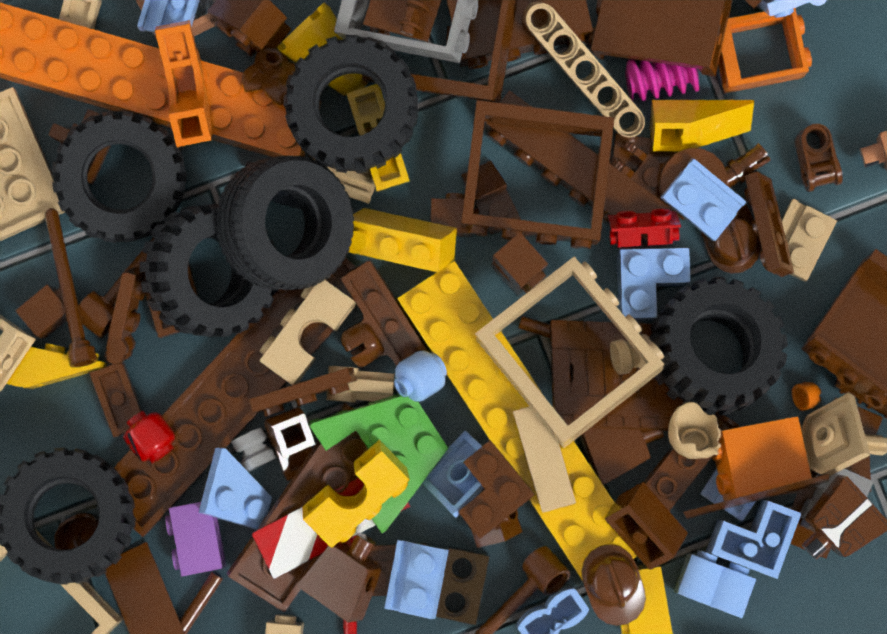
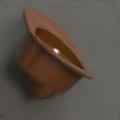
M746 204L738 210L737 215L716 241H712L701 232L712 263L721 271L731 274L741 273L751 268L758 260L761 250L760 238L754 232L752 225L753 217Z
M612 544L602 545L590 551L583 562L581 573L587 595L597 617L606 624L615 626L625 625L637 619L644 609L646 595L637 565L631 554L622 547Z

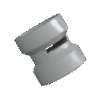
M262 427L231 441L235 451L243 452L241 464L248 472L277 458L273 449L267 447V444H263L266 434Z

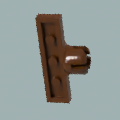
M371 259L366 260L341 276L340 279L363 313L362 320L343 331L341 342L346 352L354 349L351 352L353 356L350 359L358 367H364L385 355H388L397 366L399 362L417 351L424 350L429 352Z

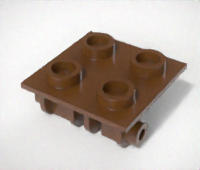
M370 0L363 25L428 42L441 0Z

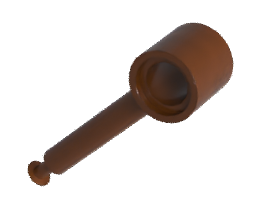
M141 251L125 271L135 266L140 268V262L146 261L147 254ZM122 275L104 296L99 295L96 291H92L78 305L82 325L99 338H103L110 330Z
M540 547L525 559L522 569L527 574L528 580L474 634H493L537 589L547 596L554 594L567 583L570 578V571L549 547Z

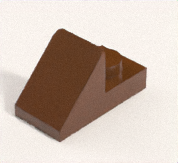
M491 160L479 166L474 203L479 208L480 215L521 220L506 190L507 184ZM467 172L461 175L465 185L467 180Z

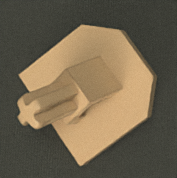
M850 393L808 414L801 427L809 468L821 475L829 474L831 476L870 456V454L885 455L887 453V438L881 435L864 433L855 396Z

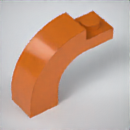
M190 20L156 26L155 34L169 92L170 106L168 115L176 147L211 141L212 126L207 89Z

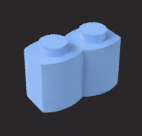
M698 550L696 556L687 553L674 592L743 618L756 582L755 578L748 576L750 569L730 562L728 568L716 564L718 557Z
M565 586L552 594L545 602V605L534 607L524 613L516 626L521 634H559L561 629H567L578 624L587 615L589 608L573 586Z

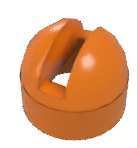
M803 382L796 384L792 388L793 402L802 411L814 408L821 402V396H819L821 388L813 382Z

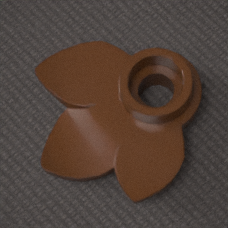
M267 48L259 51L255 56L254 64L243 72L242 85L244 91L253 92L262 88L268 97L278 105H282L284 103V95L287 94L286 82L288 76L293 75L296 70L294 67L295 63L289 62L287 57L277 49Z

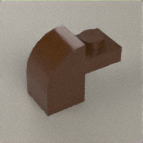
M299 407L265 420L269 441L274 447L283 476L287 481L294 477L312 451L311 446L315 445L305 413Z

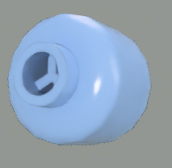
M424 350L417 351L399 362L396 366L395 388L403 397H408L416 402L424 401L441 390L445 385L446 366L437 354Z

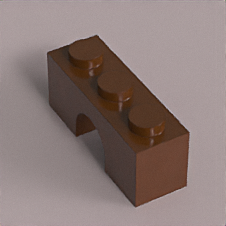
M521 232L493 255L494 261L491 267L517 296L523 291L528 293L547 276L544 271L548 263Z

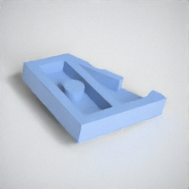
M215 448L198 513L257 530L269 512L272 497L227 449Z

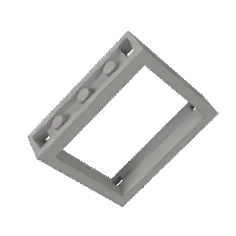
M342 0L334 32L342 39H346V35H357L358 39L366 40L367 37L376 39L379 45L383 47L388 45L395 51L460 63L462 53H466L468 50L470 35L467 32L470 20L475 19L478 11V0H458L447 45L442 46L361 30L368 0Z

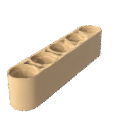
M537 1L527 5L522 15L525 27L602 116L614 117L613 129L622 136L630 138L640 134L645 125V118L642 112L551 6L543 2ZM540 8L545 9L548 14L547 22L542 27H534L531 23L532 13ZM559 35H567L570 40L569 48L563 53L555 52L553 47L554 40ZM582 61H589L592 68L591 73L585 78H578L575 71L576 66ZM606 86L611 87L613 90L612 99L608 103H599L597 95L600 89ZM626 112H633L635 120L632 126L626 129L621 128L619 124L620 117Z

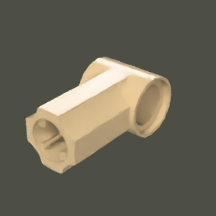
M329 366L328 374L353 367ZM353 368L357 381L348 384L349 391L330 396L329 391H326V400L356 403V400L374 402L393 396L395 374L359 371V368Z

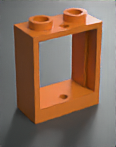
M793 8L794 12L790 15L775 18L774 15L770 17L765 12H759L728 19L718 63L724 94L801 79L809 72V67L812 66L811 53L808 47L804 48L801 35L805 33V26L802 16L797 15L796 8ZM782 24L792 68L741 78L732 33Z

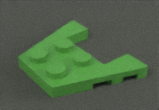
M400 394L370 402L368 405L356 409L344 410L335 413L336 415L322 419L317 418L308 422L309 428L326 451L356 431L367 449L380 439L407 467L410 480L407 482L406 489L395 498L391 496L382 504L379 513L371 519L381 533H384L448 450L447 445L419 402L403 397Z

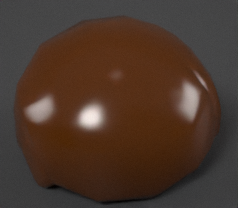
M77 513L60 523L54 535L55 548L65 550L84 544L94 534L98 526L99 516L91 513Z

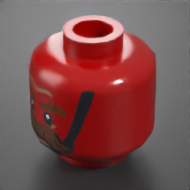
M141 411L126 422L130 428L124 433L123 438L139 461L149 460L153 464L174 449L172 443L175 440V433L160 413L153 412L146 415L144 411Z

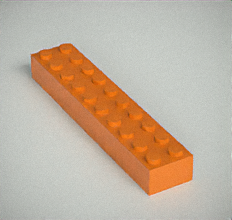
M0 3L1 79L111 111L133 112L145 116L157 124L172 128L168 115L170 106L169 92L159 48ZM201 61L211 115V140L270 157L288 155L305 157L306 153L296 142L288 127L284 103L278 105L268 97L262 88L253 92H245L242 85L243 72Z

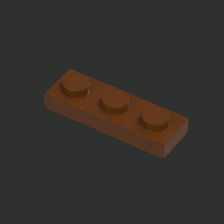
M757 171L745 176L747 184L745 196L753 209L755 217L752 225L755 234L760 238L762 251L760 252L761 262L768 272L784 277L792 274L794 269L772 180Z
M345 368L249 399L253 413L263 411L265 417L285 411L283 405L296 401L297 406L317 401L316 394L329 391L330 396L349 391L348 384L356 382L357 378L353 368Z

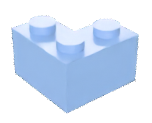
M689 248L624 249L617 253L618 309L625 317L630 314L636 321L654 320L657 318L656 287L686 286L690 283Z
M761 500L750 531L717 519L706 552L778 579L801 513L771 501Z

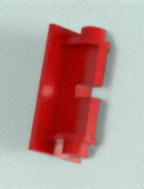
M659 208L652 210L651 213L620 211L616 215H608L611 231H609L610 245L616 244L617 248L641 246V234H647L648 245L673 244V241L679 240L680 237L679 228H681V223L676 211Z

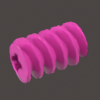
M628 60L625 70L626 85L629 98L632 101L634 93H638L641 100L646 101L647 91L651 90L655 99H659L661 88H664L667 95L671 97L674 86H678L681 94H685L687 84L691 83L695 92H699L697 68L652 62L651 65L649 61L640 60L638 68L634 60Z

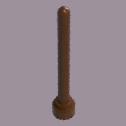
M49 208L45 212V219L72 341L69 345L70 350L67 352L68 361L72 368L84 367L96 363L97 356L95 347L91 346L90 341L85 339L59 214L56 209Z

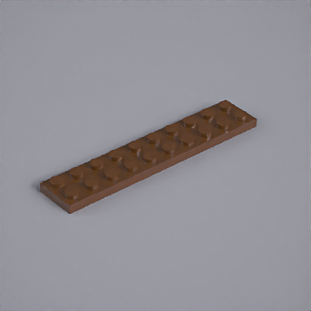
M345 258L336 272L325 280L354 300L340 279L342 275L356 267ZM305 288L279 289L272 296L274 300L270 307L261 309L263 317L257 323H248L249 328L238 333L162 415L175 433V440L172 443L174 449L152 464L149 460L139 461L130 449L114 467L129 487L128 490L135 504L133 514L136 521L135 528L133 529L142 537L147 535L169 511V508H172L212 463L215 448L226 449L231 444V441L256 417L259 412L253 413L249 399L280 390L287 383L285 379L259 361L263 356L260 350L270 336L276 338L284 327L280 323L291 308L297 310L305 300L301 297ZM320 322L308 325L301 335V344L304 350L312 356L335 330Z

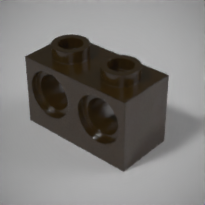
M449 546L436 617L476 625L490 556L485 553ZM459 558H466L472 564V571L465 577L457 576L452 570L454 561ZM453 592H458L465 598V605L457 611L449 609L445 603L446 597Z

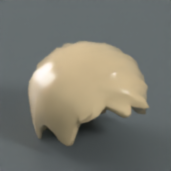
M686 402L679 406L673 413L668 425V438L674 450L689 459H707L719 454L718 449L721 447V444L718 440L721 437V430L718 428L717 417L705 413L694 402Z

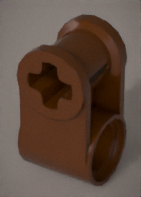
M812 124L801 130L795 138V148L805 190L812 192L815 187L831 183L836 186L841 185L843 181L842 170L836 156L830 130L822 124ZM808 133H814L819 137L820 146L818 149L808 146L806 142ZM822 172H826V173H827V174H822V175H818V176L816 175L817 173H822Z

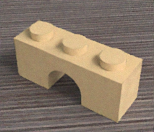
M326 280L304 289L301 297L305 300L297 310L291 308L280 323L284 327L276 338L270 336L260 350L263 356L259 361L291 385L298 384L316 360L304 350L301 344V335L304 329L312 323L320 322L337 331L356 306L354 300Z

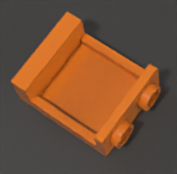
M798 416L723 430L718 440L721 444V447L718 449L719 454L711 457L716 463L718 472L716 486L719 493L723 495L724 501L812 478Z

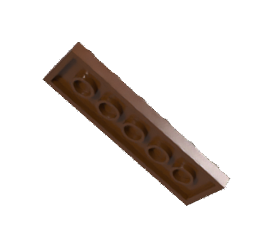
M344 403L339 412L352 410L353 408ZM354 431L327 451L318 441L257 530L303 507L327 485L336 490L335 492L341 493L348 487L349 482L359 478L355 474L354 461L368 449L357 432ZM252 536L228 570L227 575L285 613L300 591V588L297 587L298 583L322 554L273 579Z

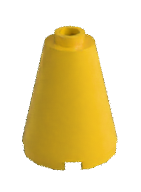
M325 2L322 3L312 15L308 16L276 47L279 52L296 63L300 57L305 59L309 55L308 49L315 44L321 47L327 44L326 39L335 36L337 40H343L334 32L337 18L330 6ZM346 74L335 78L328 86L345 96L348 92L364 88L368 82L362 80L361 74Z

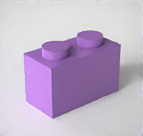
M201 502L169 508L170 515L165 517L167 532L169 536L174 535L176 549L172 550L173 565L175 570L180 569L181 577L222 569L227 566L218 518L198 513Z

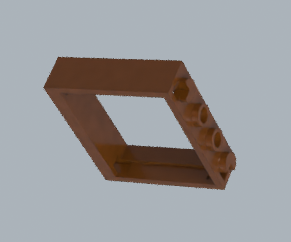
M502 0L488 86L411 74L416 84V90L500 103L518 0ZM370 27V32L390 35L388 31ZM362 75L363 81L376 84L371 78Z
M477 100L461 228L467 229V233L477 234V236H488V232L502 233L501 238L511 240L521 232L523 236L536 238V243L544 245H556L557 240L570 242V247L576 249H591V245H597L601 237L615 118ZM484 122L600 137L590 229L473 214Z

